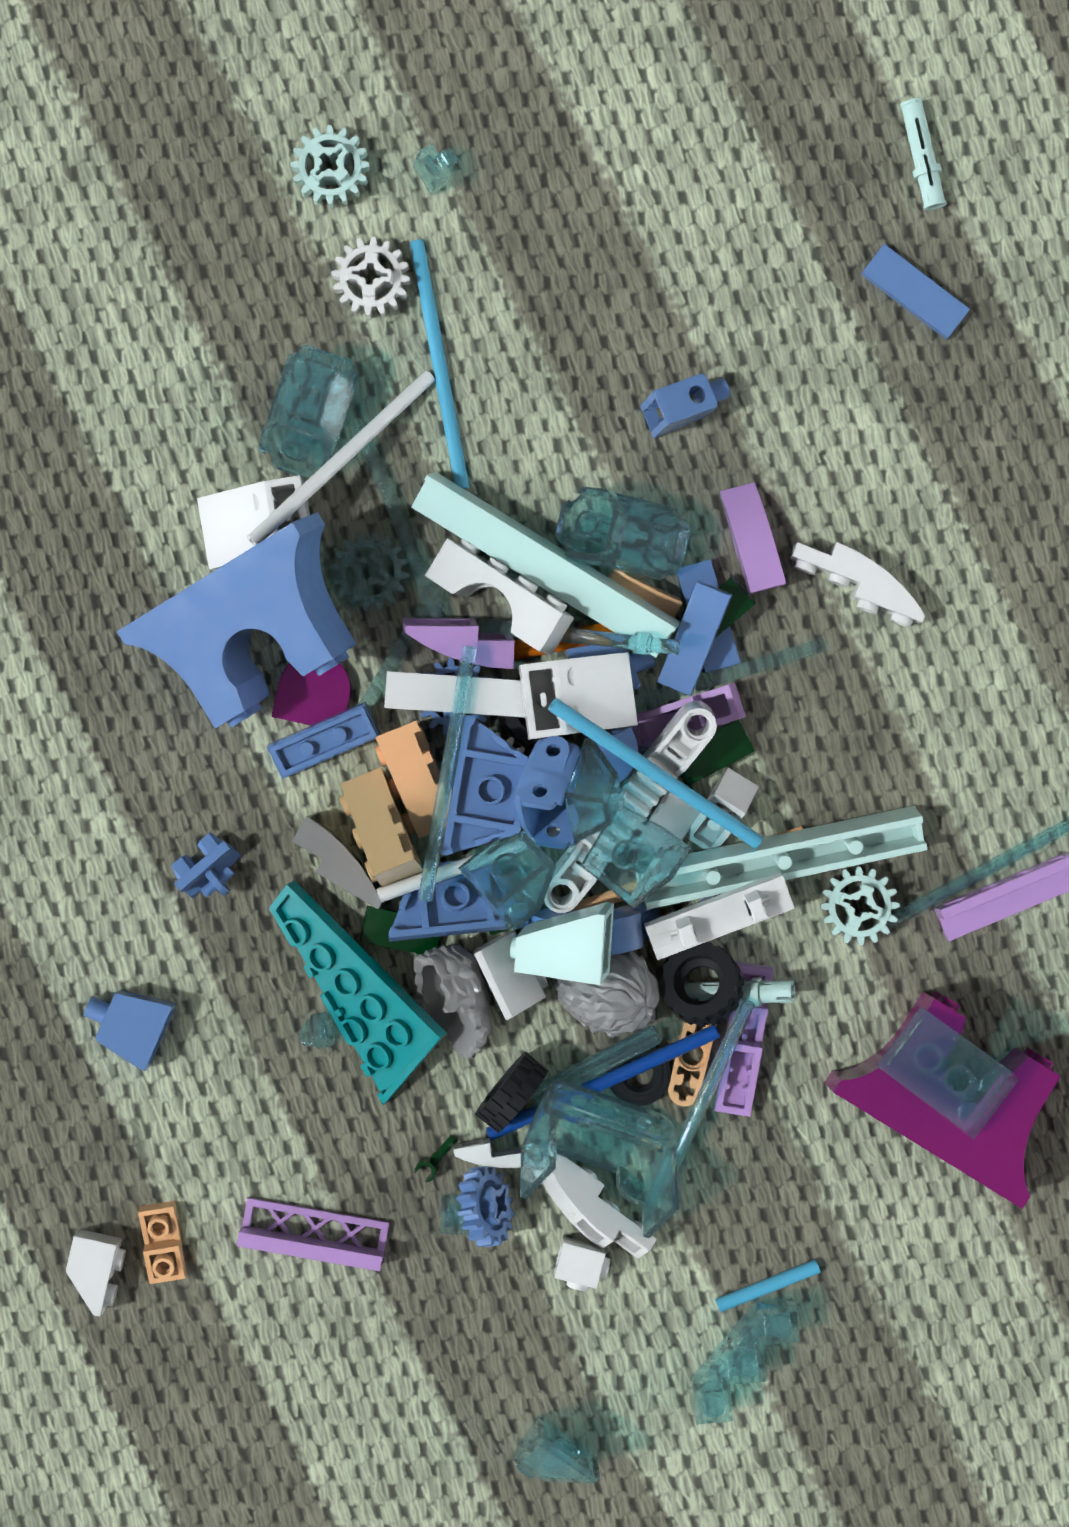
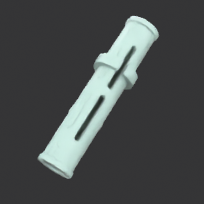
M909 99L900 104V109L903 113L915 170L912 173L914 180H918L924 211L936 210L947 204L939 176L942 173L941 165L936 163L931 135L924 112L923 99Z
M753 977L752 981H744V986H742L743 997L742 999L740 998L738 1003H752L753 1007H761L762 1003H794V980L769 981L762 980L761 977ZM685 981L684 983L686 994L695 1001L710 999L715 995L719 987V981Z

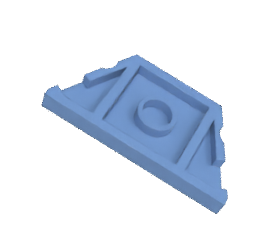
M465 715L442 855H450L520 833L521 829L514 795L528 757L470 715Z
M454 861L422 864L426 872ZM489 864L404 894L394 923L388 933L389 942L524 928L529 924V919L513 899L512 893L506 884L497 875L494 866Z

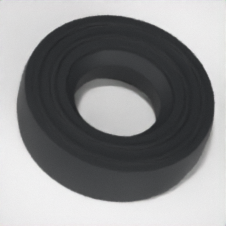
M644 1040L626 1042L611 1054L607 1063L606 1073L660 1048ZM669 1061L652 1068L653 1075L648 1084L635 1087L626 1080L610 1087L612 1093L622 1102L633 1106H645L657 1101L664 1095L670 1083L671 1067Z

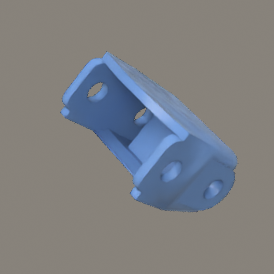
M552 736L536 742L522 770L514 795L518 818L525 834L530 838H534L537 845L555 849H566L569 844L575 845L582 823L590 782L579 746L568 743L562 737ZM553 827L560 829V833L555 837L548 835V831Z

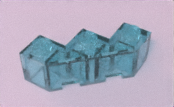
M792 1296L756 1299L736 1325L730 1329L715 1347L706 1361L691 1376L693 1410L697 1425L733 1421L730 1385L766 1382L763 1345L799 1342L797 1308Z

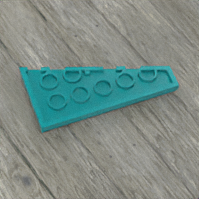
M294 880L284 887L269 909L290 946L297 947L306 963L303 966L309 978L314 976L323 992L320 995L323 1003L347 1044L355 1047L363 1061L360 1067L366 1077L371 1075L380 1090L377 1096L382 1105H385L447 1032Z

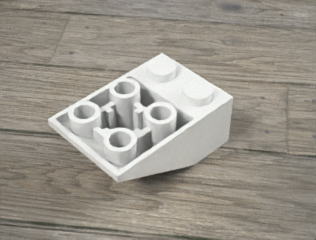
M300 475L262 481L197 498L209 570L220 568L253 547L248 541L247 535L305 483ZM308 500L271 535L290 523L309 516Z
M628 652L553 660L519 666L528 740L581 733L548 711L550 704L555 698H558L604 730L638 725Z

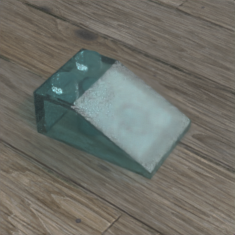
M922 1007L919 1008L877 1064V1067L973 1140L1018 1081L1012 1071Z

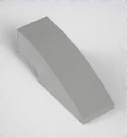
M310 815L306 816L292 842L322 859L316 873L379 909L383 902H380L376 891L378 888L375 882L371 881L363 863L347 844L329 828Z

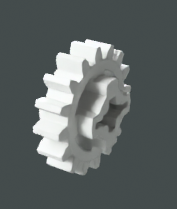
M371 237L370 244L364 246L361 238H358V248L353 250L346 245L344 246L346 258L337 256L335 258L336 264L341 269L331 271L332 278L340 281L333 286L335 293H344L340 298V303L343 306L348 305L350 302L353 303L351 307L352 314L356 315L360 309H364L366 317L371 319L373 310H378L381 317L386 316V306L389 305L392 309L397 310L398 305L395 299L397 297L406 299L407 297L406 291L401 287L411 284L410 277L402 275V273L409 270L407 262L398 263L402 257V252L398 249L391 253L390 241L386 240L380 247L377 245L376 237ZM365 256L361 263L357 266H352L356 260ZM380 257L386 259L392 265L394 271L385 269L380 264ZM369 270H374L379 278H375L373 284L368 285L364 277L369 275ZM348 284L358 286L361 289L362 299L351 292ZM385 288L391 289L386 296L377 300V295Z

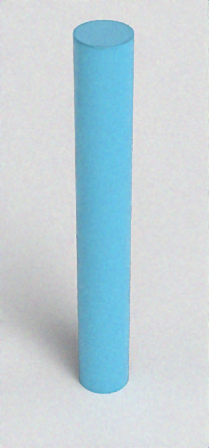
M816 1259L715 1300L721 1313L821 1272Z

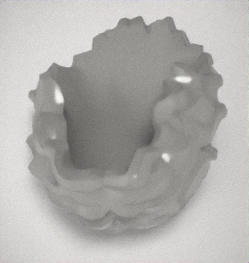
M455 945L442 946L440 948L433 947L430 950H426L422 955H417L414 958V971L416 975L414 979L415 992L412 998L448 1033V1040L451 1041L452 1048L456 1050L458 1057L467 1059L476 1057V1053H482V1047L486 1043L487 1035L491 1034L490 1006L488 1001L492 997L476 957L464 948Z
M634 951L611 955L610 972L601 985L552 978V982L555 984V995L558 997V1001L563 1004V1008L572 1017L581 1022L582 1026L589 1027L593 1034L606 1032L610 1038L625 1032L644 1029L649 1024H653L656 1018L655 1008L663 999L658 980L648 971L644 957H638Z

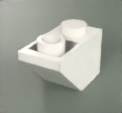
M80 1229L73 1236L66 1273L91 1313L100 1317L107 1306L112 1307L115 1302L118 1285L108 1282L115 1271H121L126 1250L120 1249L122 1238Z

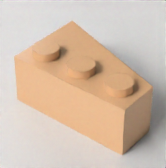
M416 720L376 736L375 738L379 746H376L375 750L382 767L388 766L393 779L389 780V785L396 801L402 799L407 810L406 813L402 814L409 834L416 832L418 839L446 828L451 798L421 723Z

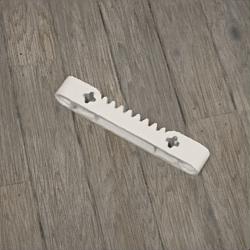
M691 701L684 704L642 756L677 779L697 758L716 732L717 723L710 707L701 701ZM692 716H705V725L698 730L690 729L687 723ZM633 768L630 774L621 781L580 832L575 845L568 847L544 878L543 898L546 906L556 913H566L574 909L602 875L608 862L613 860L615 853L622 849L623 843L631 838L632 832L639 828L643 818L648 817L652 807L659 803L660 797L665 795L668 790ZM560 884L566 885L571 889L563 897L555 896L551 891Z

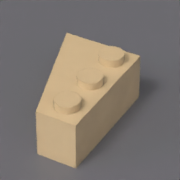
M379 767L340 783L344 795L339 796L346 816L352 815L356 827L352 829V833L359 849H364L367 861L364 863L371 881H378L383 887L425 872L383 769Z

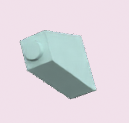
M605 902L526 925L518 936L513 937L511 942L510 956L515 959L514 972L601 985L610 972L614 903Z

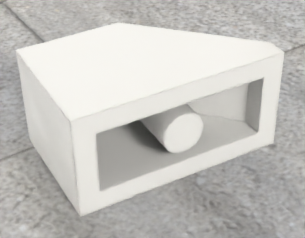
M728 768L714 786L707 800L740 821L746 814L759 786ZM699 812L685 838L707 850L721 847L731 833Z

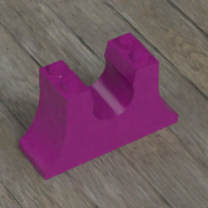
M922 991L899 1030L882 1049L858 1065L842 1070H832L824 1083L836 1095L1023 1209L1030 1198L1024 1176V1156L1027 1140L1038 1113L1061 1076L1051 1070L1054 1063L1028 1047L1024 1053L1014 1048L997 1064L994 1075L983 1087L970 1092L953 1090L946 1078L945 1065L950 1051L960 1040L966 1017L957 1012L960 1005L937 991H934L932 996Z

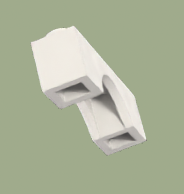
M447 538L425 576L451 594L467 598L483 588H497L505 595L512 610L511 633L539 652L552 655L574 619L573 616L564 611L567 605L550 594L545 599L535 592L538 588L536 584L521 575L516 580L507 574L509 567L493 557H490L487 561L478 555L480 549L464 539H461L459 543Z

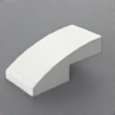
M490 1138L454 1144L455 1157L477 1165L498 1168L530 1166L528 1146L492 1152Z

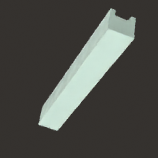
M437 472L426 475L424 479L426 481L411 508L655 658L662 652L673 632L679 627L681 623L679 620L619 585Z
M910 806L764 837L761 844L755 849L745 842L637 864L634 865L639 897L640 900H643L646 909L649 910L723 894L779 872L782 873L785 880L925 851L927 850V843L924 841L922 830L923 816L917 811L916 806Z

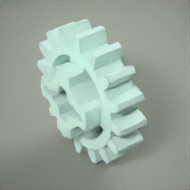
M328 125L326 134L321 135L316 127L313 129L315 138L310 140L303 135L301 140L304 148L293 149L295 157L299 159V161L290 163L292 171L299 172V174L293 177L296 186L305 184L301 189V193L305 198L313 193L315 205H319L323 199H327L329 208H333L335 199H340L345 206L348 204V194L351 193L357 198L360 196L357 188L358 184L366 186L368 184L367 177L362 173L370 171L369 162L361 161L368 156L366 148L357 149L360 144L357 136L348 140L346 128H342L339 134H334L332 125ZM330 144L336 145L335 147H323ZM311 157L314 161V168L310 171L311 175L308 177L307 163ZM353 157L355 165L353 174L350 176L346 170V165ZM326 161L331 164L336 162L337 170L334 172L329 168L325 170L323 164ZM326 185L339 186V188L335 189H324Z
M856 867L854 876H850L849 872L844 869L841 871L843 880L838 881L832 877L830 882L834 886L833 890L822 891V894L829 898L828 903L820 904V909L829 911V915L823 919V922H833L835 924L831 931L832 935H836L841 931L844 932L843 942L848 943L852 936L856 937L859 946L864 944L866 936H869L871 941L876 943L878 942L876 934L878 931L887 935L890 933L885 925L887 921L897 922L898 920L894 915H891V909L899 908L900 904L891 902L890 899L897 891L896 889L886 890L884 886L889 879L883 877L877 881L875 879L876 870L871 869L867 876L863 875L861 867ZM862 881L857 891L850 894L840 892L846 885ZM874 887L883 898L884 908L877 906L873 899ZM861 896H864V903L870 909L875 910V913L869 911L860 912L859 916H855V908L850 906L849 903L844 902V899L851 901L859 900ZM835 903L844 907L847 914L845 925L836 914ZM869 918L879 920L869 929L858 930L862 921Z

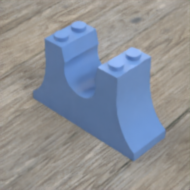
M318 512L290 523L117 631L124 644L145 649L172 667L189 686L214 728L219 727L225 722L228 723L230 728L261 710L262 707L259 702L270 696L263 672L258 669L250 655L249 639L253 629L264 631L275 638L284 652L285 659L302 676L307 675L313 670L320 676L349 658L346 651L356 645V642L334 607L324 583L320 564V541L325 523Z

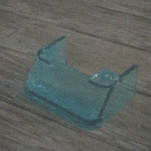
M555 1080L543 1092L521 1147L520 1197L527 1199L556 1169L557 1154L616 1173V1185L620 1194L626 1200L642 1206L643 1237L650 1238L680 1209L676 1131L673 1123L661 1113L566 1080Z

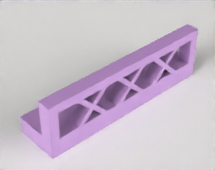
M1069 852L1062 853L933 907L947 941L959 938L1069 892Z
M248 1197L243 1224L238 1234L236 1246L380 1271L389 1221ZM253 1207L268 1209L276 1222L266 1229L250 1227ZM276 1211L287 1212V1214L280 1218ZM294 1214L304 1215L312 1228L302 1235L291 1234L284 1221ZM311 1217L321 1218L323 1220L316 1224ZM330 1220L338 1221L347 1234L337 1241H330L325 1238L319 1228ZM347 1223L356 1224L359 1226L351 1230ZM279 1225L284 1232L273 1231L272 1229ZM365 1226L381 1229L378 1248L362 1246L354 1234ZM315 1231L319 1238L308 1237V1235ZM351 1238L355 1245L343 1242Z

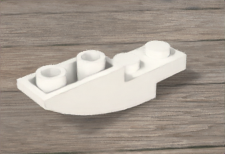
M798 542L793 546L789 559L796 562L794 568L811 575H815L816 570L829 574V582L844 588H848L850 583L854 584L855 587L851 599L858 601L856 606L858 609L877 615L878 610L892 614L890 621L908 628L911 627L912 623H923L925 614L915 599L889 572L868 557L838 542L832 545L829 554Z
M545 1143L534 1153L532 1160L547 1192L567 1219L586 1238L601 1250L614 1241L637 1259L652 1249L657 1239L649 1234V1230L644 1224L628 1219L620 1213V1209L613 1202L598 1197L605 1185L597 1180V1176L593 1171L583 1166L579 1167L568 1159L565 1151L554 1145Z

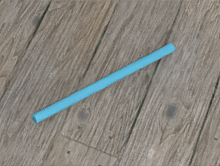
M423 239L413 240L410 242L453 479L455 484L463 489L470 488L425 244Z
M558 698L552 701L548 711L754 849L761 844L763 837Z

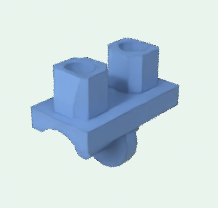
M208 833L197 845L205 855L203 859L195 864L191 857L185 855L171 865L178 879L174 883L180 892L187 893L191 898H194L200 892L209 897L216 890L223 896H226L231 891L226 881L235 874L230 867L242 857L233 846L222 841L216 835Z

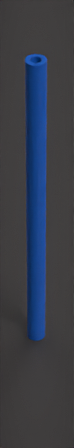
M711 1025L518 1113L499 1133L491 1127H486L487 1134L491 1141L712 1042L721 1037L716 1025Z

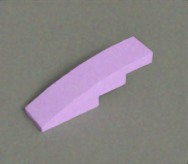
M736 962L741 970L740 975L744 981H752L753 977H761L762 980L772 981V967ZM738 1003L739 1006L736 1011L733 1010L730 1017L727 1018L714 1111L751 1116L763 1050L762 1040L768 1013L767 1003H762L761 1007H753L752 1003Z

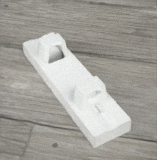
M779 872L643 924L657 960L795 908L782 873ZM745 901H746V903L748 904V907L750 908L751 913H748V910H747Z

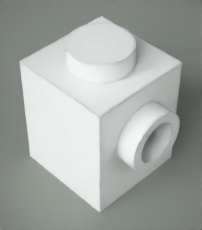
M563 1236L554 1268V1278L567 1281L566 1285L575 1290L587 1291L588 1287L597 1289L599 1279L605 1280L607 1277L610 1258L605 1257V1248L601 1250L595 1244Z

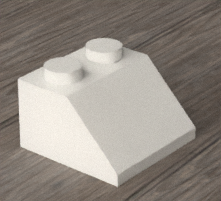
M515 930L476 947L474 952L505 1020L513 1018L546 998L544 988L549 986L544 976L514 972L515 959L510 956V948L513 937L518 936Z

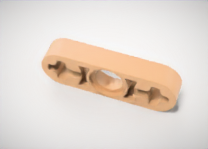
M683 1020L679 1040L686 1037L687 1031L694 1034L696 1024L690 1025ZM711 1024L705 1025V1027H702V1029L711 1026ZM713 1041L701 1046L703 1055L701 1060L695 1064L686 1063L682 1055L674 1058L667 1091L670 1099L675 1104L690 1106L698 1100ZM679 1066L688 1071H699L698 1077L690 1074L689 1086L694 1089L693 1094H686L685 1099L679 1098V1092L674 1090L675 1084L681 1085L683 1083L685 1075L684 1072L677 1073Z

